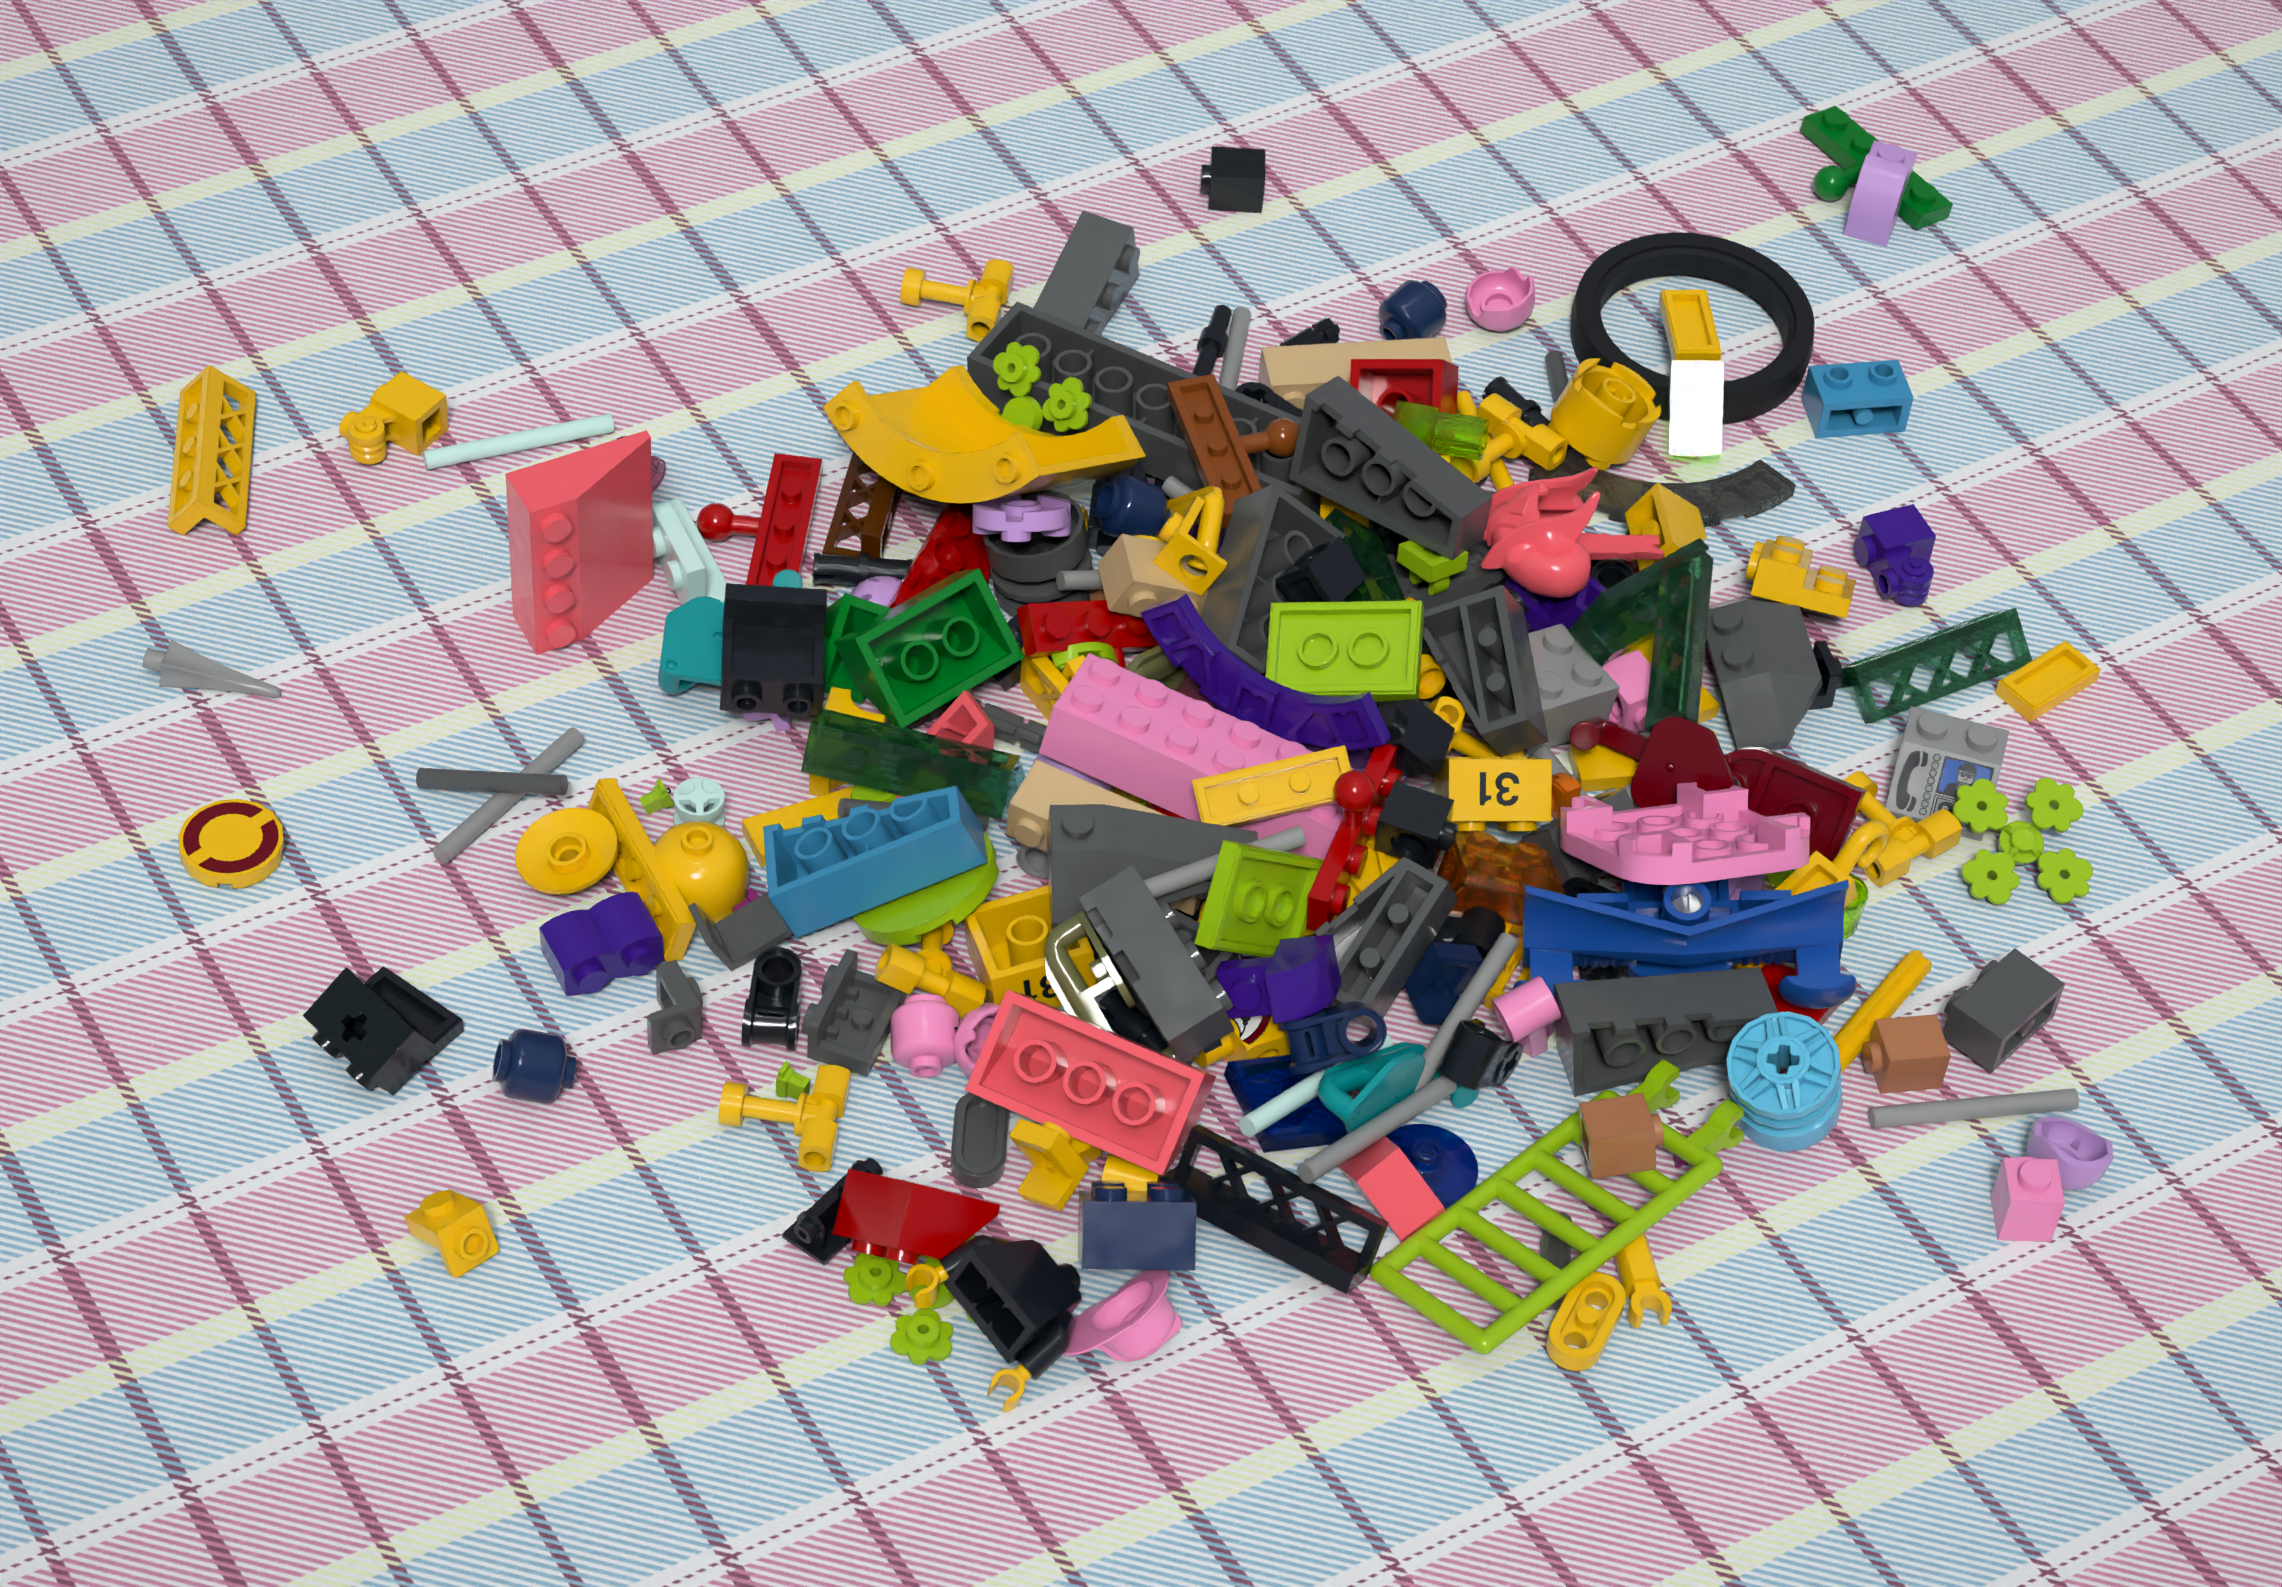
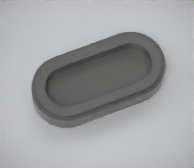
M970 1092L962 1096L955 1106L950 1169L952 1175L959 1183L971 1188H985L998 1182L1005 1170L1009 1109Z

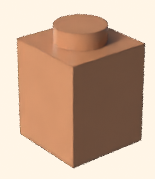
M1937 1014L1875 1020L1870 1040L1864 1043L1862 1050L1865 1070L1868 1074L1873 1073L1880 1094L1941 1088L1951 1057Z
M1644 1093L1579 1103L1581 1145L1592 1179L1656 1169V1146L1664 1145L1663 1127L1659 1113L1650 1114Z

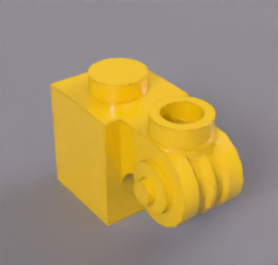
M400 371L390 381L380 385L370 397V404L358 413L353 410L344 416L339 426V434L350 443L349 451L351 457L362 464H375L382 461L387 453L386 441H391L419 456L449 430L446 394Z

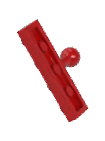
M775 453L761 517L734 515L732 510L722 503L708 504L699 512L697 527L700 534L707 540L719 542L727 539L731 534L756 537L746 585L773 586L776 574L787 569L794 570L801 575L822 476V459Z
M1106 600L1028 603L1017 608L1026 658L1052 656L1051 654L1068 651V646L1073 644L1101 642L1109 644L1114 648L1118 660L1116 664L1125 669L1126 664L1123 652L1147 651L1158 646L1142 617L1109 611Z
M1388 744L1376 746L1364 772L1350 770L1341 774L1335 781L1333 795L1336 803L1343 809V816L1307 897L1306 928L1317 930L1326 921L1328 923L1332 922L1334 915L1339 916L1347 908L1351 894V886H1348L1352 875L1361 876L1368 856L1366 843L1369 837H1376L1377 820L1394 782H1401L1402 770L1396 769L1397 747Z

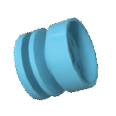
M1789 1011L1768 1013L1747 1023L1732 1039L1726 1058L1730 1101L1744 1109V1117L1736 1122L1738 1127L1744 1132L1746 1137L1760 1147L1779 1152L1804 1150L1822 1141L1837 1125L1843 1106L1839 1049L1831 1034L1811 1017ZM1781 1068H1788L1787 1074H1780Z

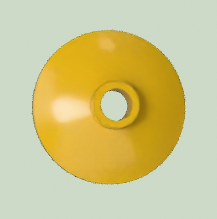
M586 808L560 809L539 818L526 829L516 847V867L524 882L539 892L553 895L578 892L598 882L610 870L618 854V837L611 822L594 810Z

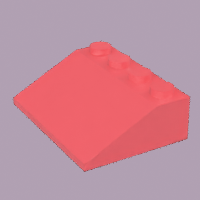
M647 430L505 474L513 617L536 655L583 640L654 578L651 436Z

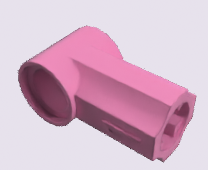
M1540 976L1491 1001L1498 1020L1504 1029L1507 1041L1518 1042L1523 1045L1522 1053H1526L1532 1058L1548 1050V1040L1553 1033V1022L1561 1019L1562 1016L1551 991Z

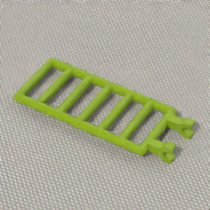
M1664 1059L1661 1060L1650 1070L1644 1082L1627 1095L1644 1093L1650 1114L1660 1107L1664 1109L1673 1106L1680 1100V1092L1669 1085L1680 1077L1679 1068ZM1605 1090L1590 1101L1619 1097L1621 1095L1612 1090ZM1726 1099L1713 1111L1708 1122L1689 1137L1684 1136L1662 1122L1664 1145L1662 1147L1693 1166V1168L1676 1181H1673L1656 1169L1624 1174L1656 1195L1638 1210L1553 1156L1571 1141L1582 1147L1578 1109L1449 1206L1444 1213L1428 1222L1376 1261L1370 1268V1276L1373 1281L1477 1353L1488 1354L1718 1176L1723 1169V1163L1715 1154L1723 1148L1731 1149L1744 1140V1132L1734 1126L1737 1121L1744 1117V1109ZM1535 1169L1619 1225L1599 1240L1515 1184ZM1498 1198L1581 1254L1564 1268L1560 1269L1477 1213ZM1460 1227L1543 1284L1521 1299L1438 1242ZM1420 1256L1504 1314L1485 1329H1481L1404 1276L1400 1271Z

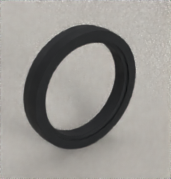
M1680 232L1659 233L1620 243L1600 255L1588 267L1580 280L1572 305L1571 342L1579 364L1586 359L1598 358L1601 360L1597 365L1611 368L1613 363L1616 362L1628 367L1646 380L1656 393L1652 400L1655 408L1661 405V414L1658 419L1688 425H1725L1763 415L1778 407L1795 392L1811 359L1815 322L1810 302L1803 289L1786 270L1765 255L1737 242L1715 236ZM1665 275H1684L1710 279L1736 288L1760 303L1778 325L1784 347L1769 365L1743 378L1723 382H1697L1678 379L1650 370L1623 353L1607 334L1601 319V310L1608 299L1617 291L1642 279Z

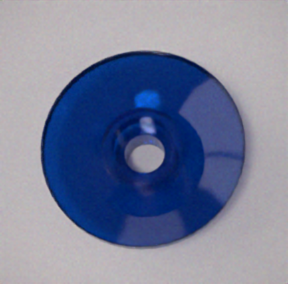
M1410 1124L1401 1126L1386 1135L1388 1139L1402 1150L1445 1209L1476 1187L1479 1172L1477 1159L1469 1145L1455 1133L1435 1125Z

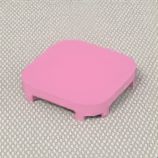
M1697 782L1678 783L1677 804L1613 811V806L1589 795L1573 797L1572 807H1561L1560 848L1576 858L1631 882L1654 885L1701 883L1788 871L1808 864L1810 854V816L1804 812L1769 817L1760 815L1748 809V789L1735 785L1731 786L1730 789L1705 791L1697 787Z

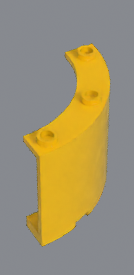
M964 365L949 368L927 387L869 396L860 381H853L823 406L835 429L865 464L899 488L917 496L939 502L960 504L984 502L1110 477L1130 468L1146 457L1124 415L1112 416L1090 430L1067 436H1054L1053 434L1037 431L1022 424L1014 425L999 415L1000 410L981 392Z

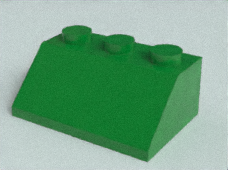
M980 568L955 572L834 641L856 687L883 715H886V718L897 729L908 726L956 698L964 690L968 691L1025 658Z

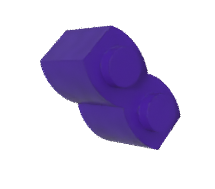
M625 892L608 897L588 910H574L558 915L539 927L541 951L566 996L595 993L614 978L644 975L664 960L663 936L638 892Z

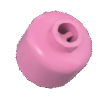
M917 994L906 998L904 1004L894 1010L890 1019L891 1054L894 1061L900 1066L910 1069V1073L913 1076L921 1078L938 1076L942 1073V1068L955 1063L953 1039L960 1024L957 1010L947 1004L943 997L935 994Z

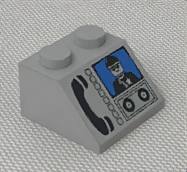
M1911 706L1885 807L1897 819L1909 816L1917 823L1941 809H1946L1952 813L1953 806L1958 801L1956 792L1962 785L1972 786L1976 780L1983 778L1990 780L1996 787L2009 730ZM1960 823L1962 826V837L1982 842L1984 833L1976 834L1970 829L1969 824Z

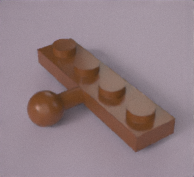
M1214 374L1168 382V400L1204 488L1215 486L1222 490L1225 507L1221 529L1227 528L1235 500L1262 489L1248 454L1267 450L1278 457H1287L1294 454L1299 426L1290 419L1279 418L1270 422L1263 432L1240 436Z

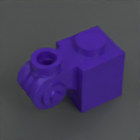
M1911 504L1863 516L1858 538H1856L1854 543L1855 555L1859 563L1866 566L1876 581L1880 594L1886 599L1893 597L1895 601L1907 606H1919L1927 600L1934 574L1933 566L1929 561L1936 535L1916 506Z

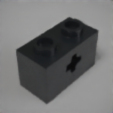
M347 967L303 1015L318 1030L312 1039L335 1059L342 1053L351 1062L345 1069L346 1072L368 1091H371L375 1085H378L394 1096L437 1048L430 1039L378 990Z

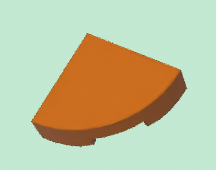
M1559 772L1552 775L1551 816L1553 819L1560 817L1561 807H1572V798L1580 796L1582 786L1567 773Z

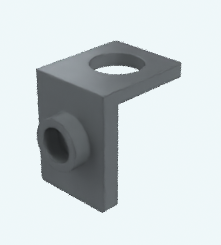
M768 892L717 923H714L695 902L688 906L706 945L731 972L755 958L764 950L791 936L788 925L769 900Z

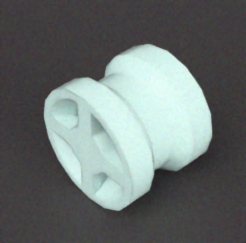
M696 777L687 779L677 786L673 795V805L675 808L673 825L687 821H708L723 827L725 826V814L723 811L725 794L723 788L717 782L709 778Z

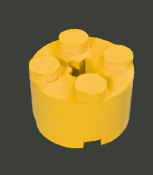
M1590 358L1580 363L1552 407L1551 421L1548 427L1568 439V444L1582 453L1585 460L1592 467H1597L1599 470H1608L1611 464H1623L1631 460L1660 416L1661 405L1655 408L1652 401L1656 395L1655 391L1646 380L1633 370L1616 362L1613 363L1611 368L1599 366L1597 364L1601 359Z

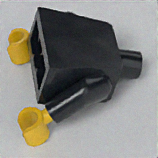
M979 1235L960 1245L943 1259L939 1260L940 1265L935 1268L927 1264H918L910 1268L906 1276L905 1291L911 1290L917 1285L927 1286L915 1295L914 1302L916 1308L924 1309L936 1302L938 1285L945 1281V1287L1008 1364L1014 1361L1018 1363L1019 1366L1015 1370L1002 1369L998 1371L992 1378L987 1391V1396H990L995 1388L999 1386H1007L1012 1389L1014 1394L1009 1397L1002 1408L1003 1412H1009L1019 1404L1024 1393L1025 1382L1030 1378L1036 1381L1066 1352L1076 1325V1320L1072 1313L1081 1302V1292L1079 1291L1081 1280L1074 1266L1068 1263L1057 1265L1043 1246L1034 1240L1011 1242L987 1235Z

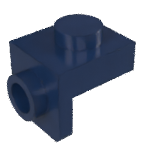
M1432 942L1404 985L1422 1023L1429 1025L1443 1024L1459 999V995L1483 962L1476 945Z

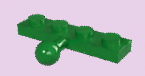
M1833 106L1804 116L1800 131L1844 168L1829 165L1821 168L1816 173L1813 180L1814 190L1820 198L1826 201L1840 199L1846 194L1849 186L1857 183L1866 154H1869L1873 142L1878 141L1876 137L1869 134L1852 120L1846 112L1837 106ZM1912 170L1903 193L1898 215L1918 230L1947 219L1953 204L1939 193L1934 186L1927 183Z

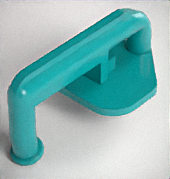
M790 569L780 571L773 580V586L802 588L803 585L799 573ZM707 596L696 597L671 611L666 616L658 672V686L665 693L671 695L679 694L698 683L720 686L724 603L720 600Z
M1400 1042L1378 1050L1369 1056L1359 1057L1328 1068L1319 1082L1318 1097L1330 1112L1342 1120L1346 1132L1349 1134L1414 1093L1425 1067V1058L1422 1055L1426 1047L1419 1043ZM1437 1071L1431 1081L1438 1078L1442 1074L1439 1071ZM1457 1084V1090L1450 1095L1451 1102L1457 1108L1467 1107L1476 1100L1479 1090H1472ZM1355 1090L1360 1091L1355 1099L1347 1094Z

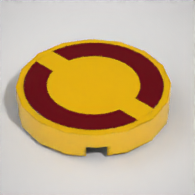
M242 799L220 800L203 806L185 820L178 835L182 865L192 878L206 886L218 888V883L231 884L232 889L248 887L265 880L279 867L283 858L284 837L282 824L271 810L252 801Z

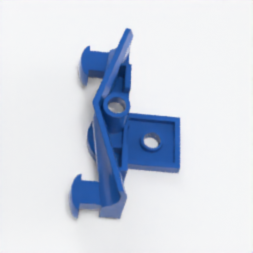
M1622 879L1623 893H1579L1577 898L1528 885L1524 887L1521 934L1523 968H1529L1530 980L1540 976L1548 986L1554 999V984L1587 981L1585 979H1573V967L1579 965L1584 969L1588 964L1593 968L1599 964L1603 968H1606L1609 964L1616 968L1621 964L1622 966H1627V976L1631 978L1733 969L1734 964H1740L1741 962L1746 966L1751 962L1757 966L1762 962L1769 966L1773 961L1778 965L1783 961L1795 963V976H1785L1782 978L1778 985V990L1782 999L1788 1003L1810 1009L1830 1008L1840 1005L1852 997L1858 985L1855 976L1841 975L1840 971L1844 931V905L1846 891L1849 888L1848 879L1791 896V890L1740 891L1739 900H1729L1728 879L1669 885L1664 895L1661 890L1667 885L1645 884ZM1529 980L1517 981L1512 989L1528 982Z

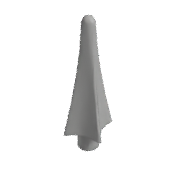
M172 639L166 653L148 648L143 658V668L161 672L159 687L221 690L269 698H279L281 695V689L277 686L230 669Z

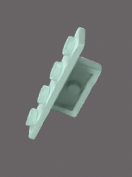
M673 499L652 505L653 557H657L661 564L669 588L676 592L682 605L693 598L702 596L713 597L724 603L727 582L681 499Z

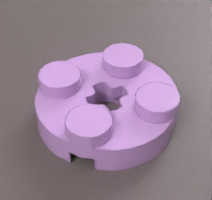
M1021 495L984 502H975L972 512V531L975 534L1001 533V540L1007 542L1030 541L1031 532H1041L1042 535L1053 537L1068 536L1071 534L1070 501L1044 495H1037V501L1021 500Z

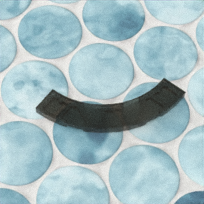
M1566 452L1564 461L1553 470H1546L1540 465L1531 469L1528 481L1573 476L1593 467ZM1761 459L1742 470L1716 479L1690 483H1659L1699 508L1704 527L1720 525V520L1741 515L1744 518L1759 515L1793 497L1796 487L1794 482ZM1598 469L1593 480L1577 494L1585 503L1594 492H1600L1601 495L1596 511L1609 514V520L1627 524L1625 512L1657 482L1626 478Z

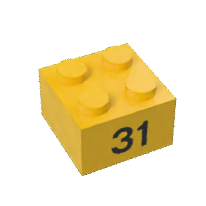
M1445 757L1440 774H1434V791L1437 795L1454 800L1451 821L1459 823L1458 831H1486V821H1498V829H1506V831H1537V821H1551L1552 759L1539 757Z
M1049 885L982 903L972 914L963 920L968 954L979 981L986 986L988 1003L1001 1005L1006 990L1023 993L1055 1008L1062 1006L1046 977L1045 941L1050 931L1053 930L1051 929ZM1087 936L1066 947L1087 987L1090 988L1097 984V978L1089 966L1095 959Z

